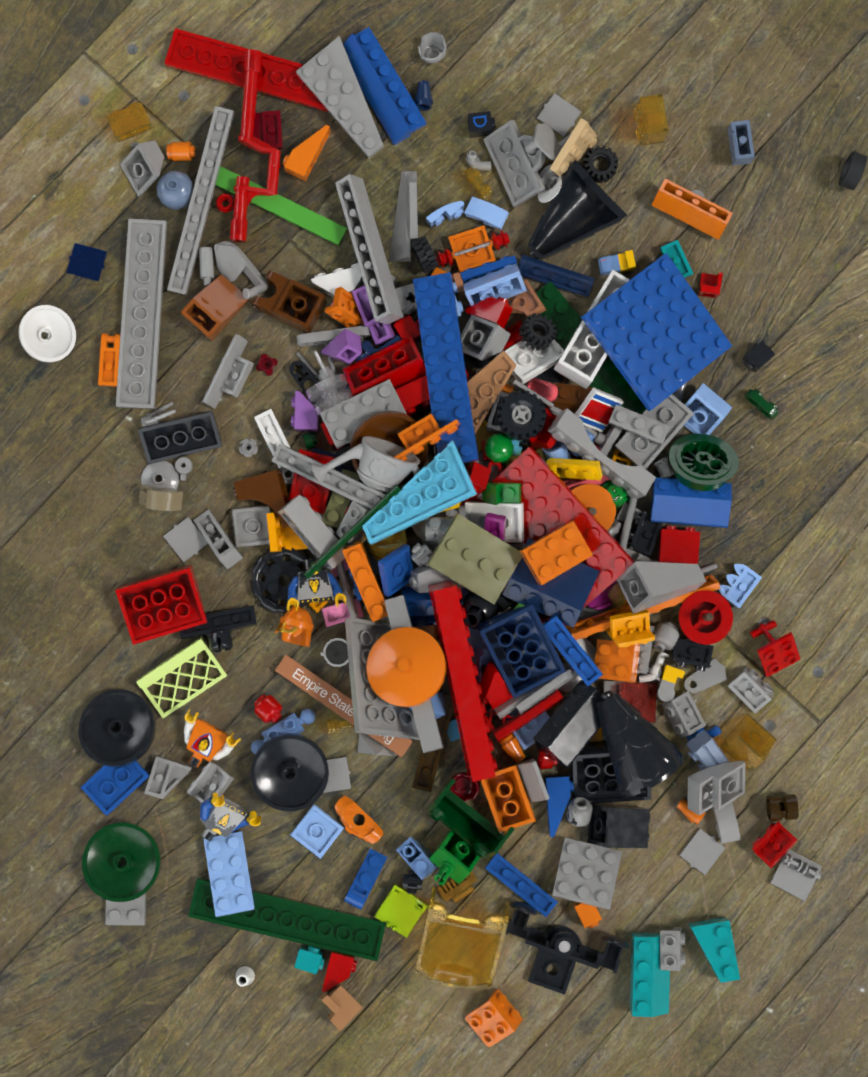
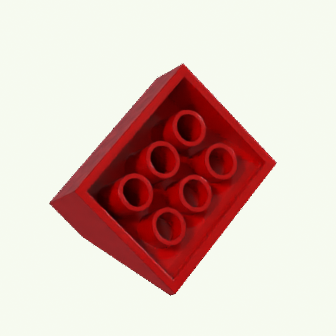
M192 564L118 586L115 590L133 645L207 623Z

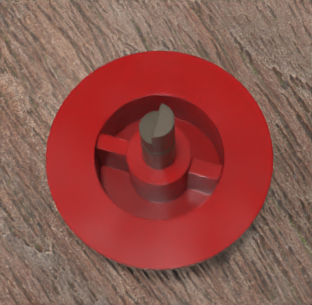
M709 590L698 591L688 596L682 603L679 610V624L683 633L693 642L704 645L714 644L725 638L731 630L733 624L732 608L729 602L719 593Z

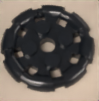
M282 547L281 552H270L269 549L264 556H260L256 560L251 571L253 575L252 580H250V586L253 596L261 602L260 605L264 609L275 614L277 612L284 614L287 612L288 587L293 577L298 575V572L306 571V568L301 571L298 565L303 563L306 566L305 560H309L307 553L294 548L290 551ZM284 555L291 556V562L284 561ZM273 559L275 564L269 567L267 562ZM260 574H266L265 582L260 581ZM282 575L290 577V583L287 586L280 584L279 580ZM266 590L272 594L269 598H266L263 594ZM279 599L286 600L285 605H278ZM307 603L299 604L300 608H303Z

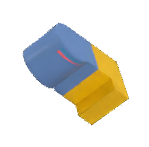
M633 250L598 259L600 275H609L612 270L618 273L634 271L636 264Z

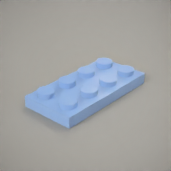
M242 831L230 833L227 837L222 835L215 836L211 841L204 838L215 916L220 917L255 910Z

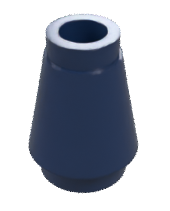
M425 80L418 82L415 104L421 111L430 110L433 105L429 82Z

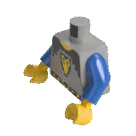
M317 559L305 560L306 570L311 567V563L313 561L316 562ZM325 569L316 572L309 579L303 574L304 572H298V575L293 577L288 587L287 611H289L290 605H294L296 607L295 611H297L299 604L333 601L334 597L336 607H339V600H343L345 605L347 604L346 596L343 594L339 582L332 573L327 572Z
M212 791L209 799L201 803L200 820L206 827L201 835L208 841H211L216 833L227 837L230 833L243 826L260 825L261 816H257L255 811H251L250 815H247L248 813L241 805L224 797V795Z

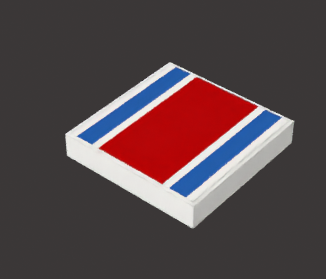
M593 387L575 415L583 421L584 426L603 432L609 424L608 422L615 405L621 406L624 402L621 398Z

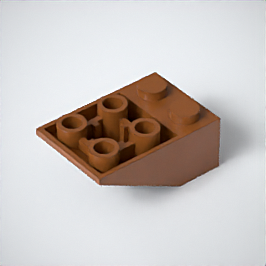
M221 274L197 294L180 313L209 340L213 341L250 299H245L243 293Z

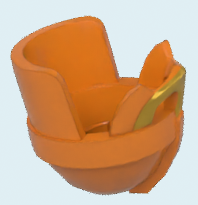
M293 605L284 616H281L275 633L281 632V639L284 642L310 647L311 634L314 628L311 615L307 610L300 608V606L295 611L296 607Z

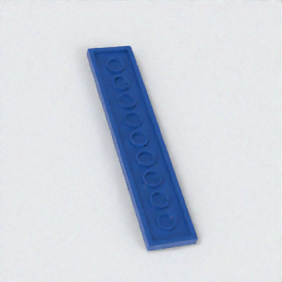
M448 272L413 279L432 415L440 428L456 419L460 422V425L457 426V431L450 435L445 433L440 436L441 440L436 443L437 453H441L453 440L463 463L479 461L452 274Z

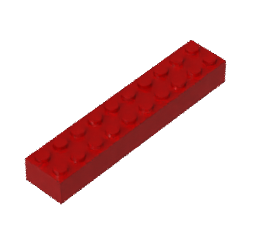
M451 580L428 585L439 641L446 659V674L467 773L472 782L496 777L497 763L491 753L494 751L492 740L487 735L490 732L489 724L483 716L486 713L484 702L479 698V695H482L480 683L475 679V676H478L476 664L471 659V657H474L472 645L467 640L470 637L468 626L463 621L466 618L464 607L459 602L462 599L460 587Z

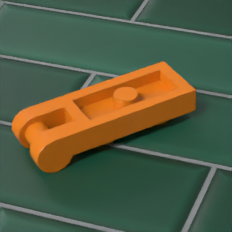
M102 333L99 386L117 387L121 334L109 336L107 333ZM114 343V348H108V344Z

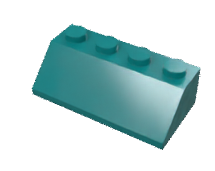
M632 933L630 1013L635 1017H655L669 1014L670 971L661 970L660 934Z

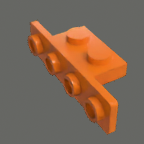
M429 414L398 433L406 450L396 455L395 458L407 461V456L412 453L414 455L421 453L425 450L424 446L427 444L433 445L441 440L440 436L445 433L450 435L457 431V426L460 425L459 420L456 419L440 428L434 416Z

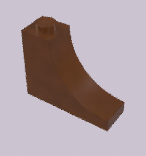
M273 470L234 482L233 492L238 501L257 500L263 502L275 511L280 518L283 528H291L278 513L290 501L282 471Z

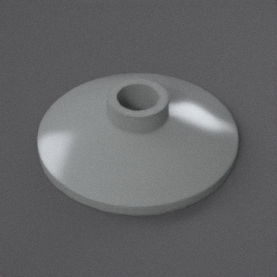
M167 461L149 464L142 472L141 484L156 488L177 489L179 474L175 467ZM158 475L162 476L161 482L156 481Z

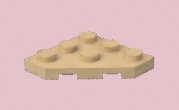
M582 118L579 120L551 165L550 170L559 177L568 170L575 160H580L589 149L595 146L597 135L587 121Z

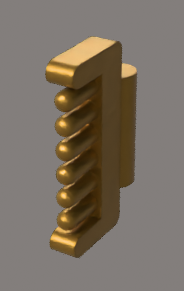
M471 871L462 883L457 885L450 878V882L446 881L447 886L445 884L442 887L438 886L437 890L444 901L452 898L457 903L475 891L472 884L477 881V878Z

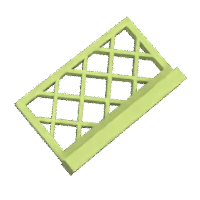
M201 636L138 678L136 683L143 689L161 717L165 718L225 678L227 674ZM203 650L209 655L208 663L197 661L198 654ZM185 662L193 663L192 674L180 672L182 664ZM196 664L207 666L205 676L194 675ZM209 667L218 668L221 675L217 678L207 677ZM169 673L178 674L176 685L164 683L165 676ZM180 675L191 677L189 687L178 685ZM193 677L205 679L202 688H191ZM152 684L161 685L160 695L151 694L148 687ZM164 686L175 688L173 698L162 696ZM177 688L188 690L187 698L184 700L176 699ZM161 699L172 701L171 708L166 712L160 707Z

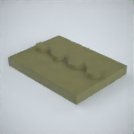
M456 514L427 565L490 603L495 604L522 556L516 548L460 514Z

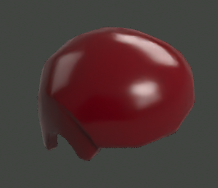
M460 772L452 776L450 780L454 779L456 782L449 790L464 802L476 798L479 792L478 781L472 782L467 772Z

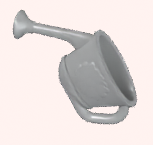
M366 436L362 438V443L324 465L312 464L311 469L316 479L323 483L326 474L331 469L348 460L359 459L360 463L357 473L363 483L368 487L387 494L395 485L399 486L411 471L414 473V476L420 471L418 467L420 460L413 453L407 456V461L397 459L395 456L406 449L380 438Z

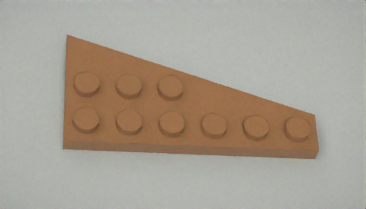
M504 350L467 381L475 434L517 366Z

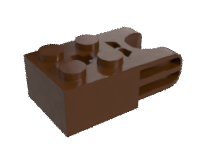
M268 271L265 275L270 285L276 288V293L270 298L255 296L251 301L253 307L302 332L311 333L327 303L325 295L278 273Z

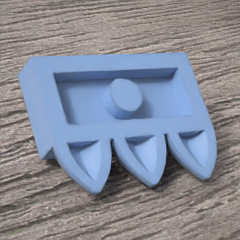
M734 564L735 571L739 576L733 574L726 575L727 581L731 586L720 585L719 591L727 601L739 609L762 577L746 565Z

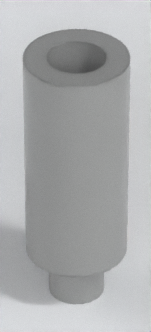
M201 247L199 248L200 279L204 280V286H208L211 280L214 279L213 248Z

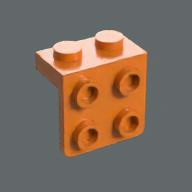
M497 989L484 1004L468 1013L465 1020L485 1045L491 1047L515 1032L523 1018L507 1000L506 996Z

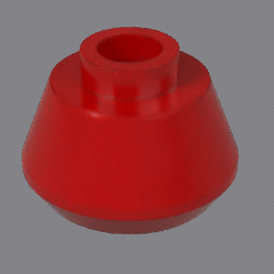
M540 750L537 760V766L540 770L552 769L553 765H557L558 761Z

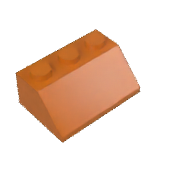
M517 765L499 768L495 770L496 777L481 780L499 833L510 827L516 828L536 821Z

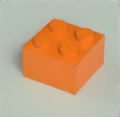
M597 639L595 665L603 674L599 679L636 683L640 644L623 648L618 647L614 641Z

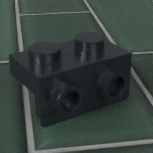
M645 511L641 515L637 514L633 524L636 526L634 533H630L627 542L630 544L629 549L650 557L663 523L651 522V515H648Z
M678 638L673 647L670 661H674L676 666L686 667L689 664L693 665L695 670L705 671L706 668L710 669L712 666L710 663L714 646L698 644Z

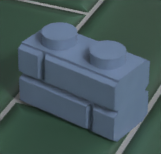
M750 120L731 122L727 131L732 155V166L750 164L755 158Z
M702 730L696 735V738H692L687 743V747L690 749L688 754L695 762L698 760L699 764L697 766L700 770L729 762L713 738L705 730Z

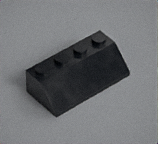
M580 680L533 737L537 748L568 768L601 728L596 702L602 699V694L591 685L587 686L583 680Z

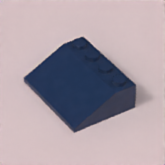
M528 538L525 547H527L535 541ZM522 557L502 595L525 606L533 604L536 611L546 616L552 617L555 614L562 623L574 628L600 570L581 562L547 583L538 585Z
M533 604L493 616L477 625L513 698L566 672Z

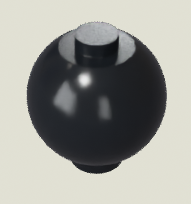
M474 592L467 594L461 601V605L466 613V618L463 621L465 625L472 629L478 630L477 625L497 615V603L492 604Z

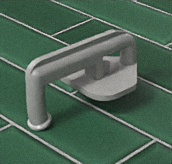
M222 241L215 244L214 250L219 272L228 281L233 282L243 271L255 285L250 289H243V297L245 299L256 296L268 289V282L239 247L230 241Z

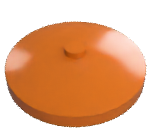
M413 627L393 629L382 635L369 652L366 665L368 681L374 692L391 705L398 707L421 705L430 700L443 684L446 675L444 652L439 643L423 630Z

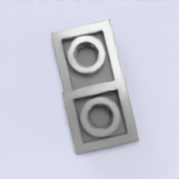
M729 803L720 810L712 807L721 844L739 841L740 833L733 803Z

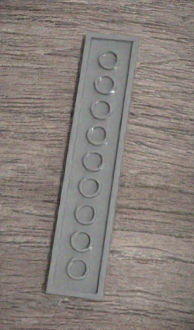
M128 219L116 407L155 409L167 221Z

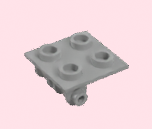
M789 850L783 856L770 883L806 901L815 880H819L822 875L820 872L822 866Z

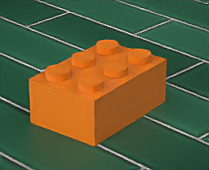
M574 521L564 524L519 551L538 585L547 583L593 556Z

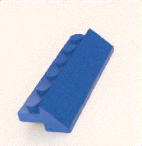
M370 27L356 35L352 33L343 43V46L362 93L395 146L409 138L411 133L425 126L426 121Z

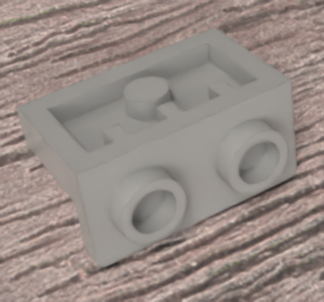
M748 666L728 684V687L754 713H757L771 701L774 695L772 687L768 683H764L759 678V674Z
M689 691L662 704L664 712L671 721L673 730L679 738L689 736L706 726Z

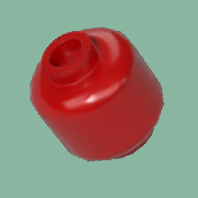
M264 694L255 701L254 713L262 722L269 723L272 721V723H275L281 718L282 715L280 713L283 707L274 696H266Z

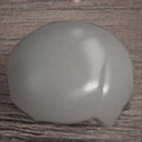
M429 32L422 36L418 51L423 61L438 63L445 57L447 45L443 35L438 32Z

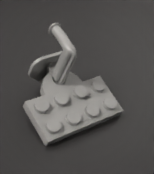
M510 120L483 139L513 207L520 206L545 189L538 171L542 168L546 156L551 160L556 159L570 135L558 142L551 127L543 123L535 126L534 135L521 136L515 120Z

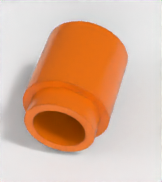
M190 141L167 144L168 160L192 161V157H195V146L191 145Z

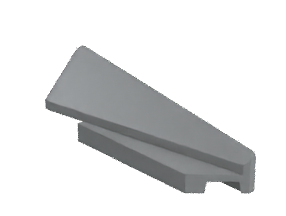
M403 171L401 173L389 257L390 262H411L410 242L418 239L417 171Z
M566 662L563 664L566 672L516 698H511L495 708L494 711L500 720L515 709L520 714H523L578 674Z

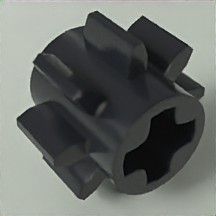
M409 870V874H404L402 889H408L407 894H416L417 890H422L423 880L420 879L414 870Z

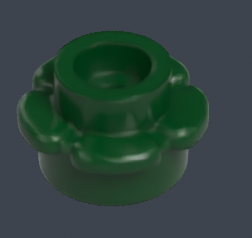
M307 431L308 433L302 434L306 448L314 449L315 444H318L314 433L310 434V431Z

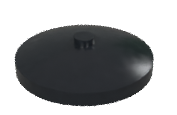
M123 689L110 690L95 697L84 709L78 727L80 744L85 753L101 765L108 767L127 766L140 759L150 748L156 732V720L150 705L138 694Z
M281 734L269 739L258 749L251 765V781L256 794L265 804L281 811H298L312 805L323 794L329 777L328 762L322 749L310 738L299 734Z

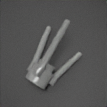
M315 350L313 353L321 367L318 374L299 352L296 353L316 377L318 383H323L326 386L337 379L335 375L338 373L335 370L333 359L328 357L330 368L329 366L325 367L318 352Z
M173 402L162 406L152 413L146 414L145 417L141 418L142 426L160 423V419L176 413L174 409L157 416V414L171 407Z

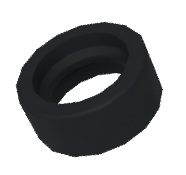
M855 151L850 153L842 169L839 186L854 190L857 187L866 167V155Z

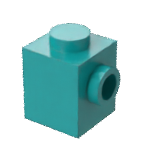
M301 946L294 968L317 974L318 969L322 970L325 958H322L323 952L318 947Z

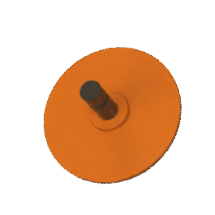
M583 484L571 490L606 530L612 526L616 516V505L611 494L605 488L596 484Z

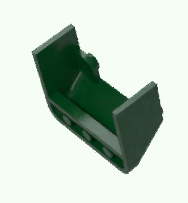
M452 779L442 787L428 807L429 816L435 821H441L475 849V853L480 858L484 859L485 857L490 858L494 856L515 829L510 827L504 832L499 833L494 825L449 790L456 782Z

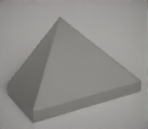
M359 733L358 753L396 756L395 753L367 734Z

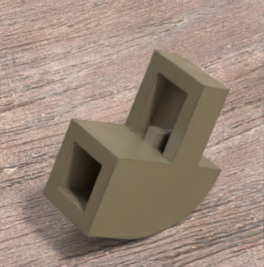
M140 485L139 504L145 505V508L159 511H177L182 509L183 491L174 488H156L150 485Z

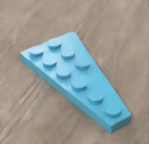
M453 440L441 453L434 457L433 461L422 468L396 496H393L389 503L377 511L362 526L369 544H375L477 495Z

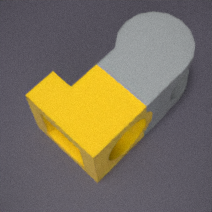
M664 665L660 677L661 680L656 689V696L659 700L669 702L674 698V686L677 677L683 678L685 671Z

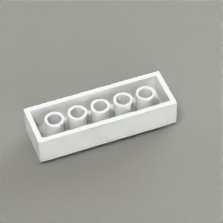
M612 270L588 311L627 283L629 279ZM583 320L553 370L587 389L608 354Z

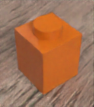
M578 902L573 903L584 928L589 927L590 929L600 924L599 921L602 918L595 906Z

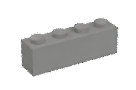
M298 495L278 511L317 559L338 541L334 536L335 532L333 529L323 523L321 515L312 510L310 502L304 496ZM343 547L323 565L327 571L334 569L345 559L342 552Z

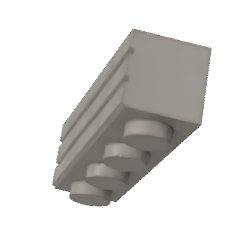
M650 626V631L653 633L655 626ZM653 641L640 644L637 673H648Z

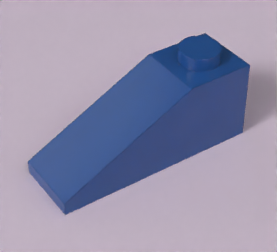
M568 775L545 777V788L550 798L546 800L550 837L555 836L570 799V791H574L573 779L569 780Z

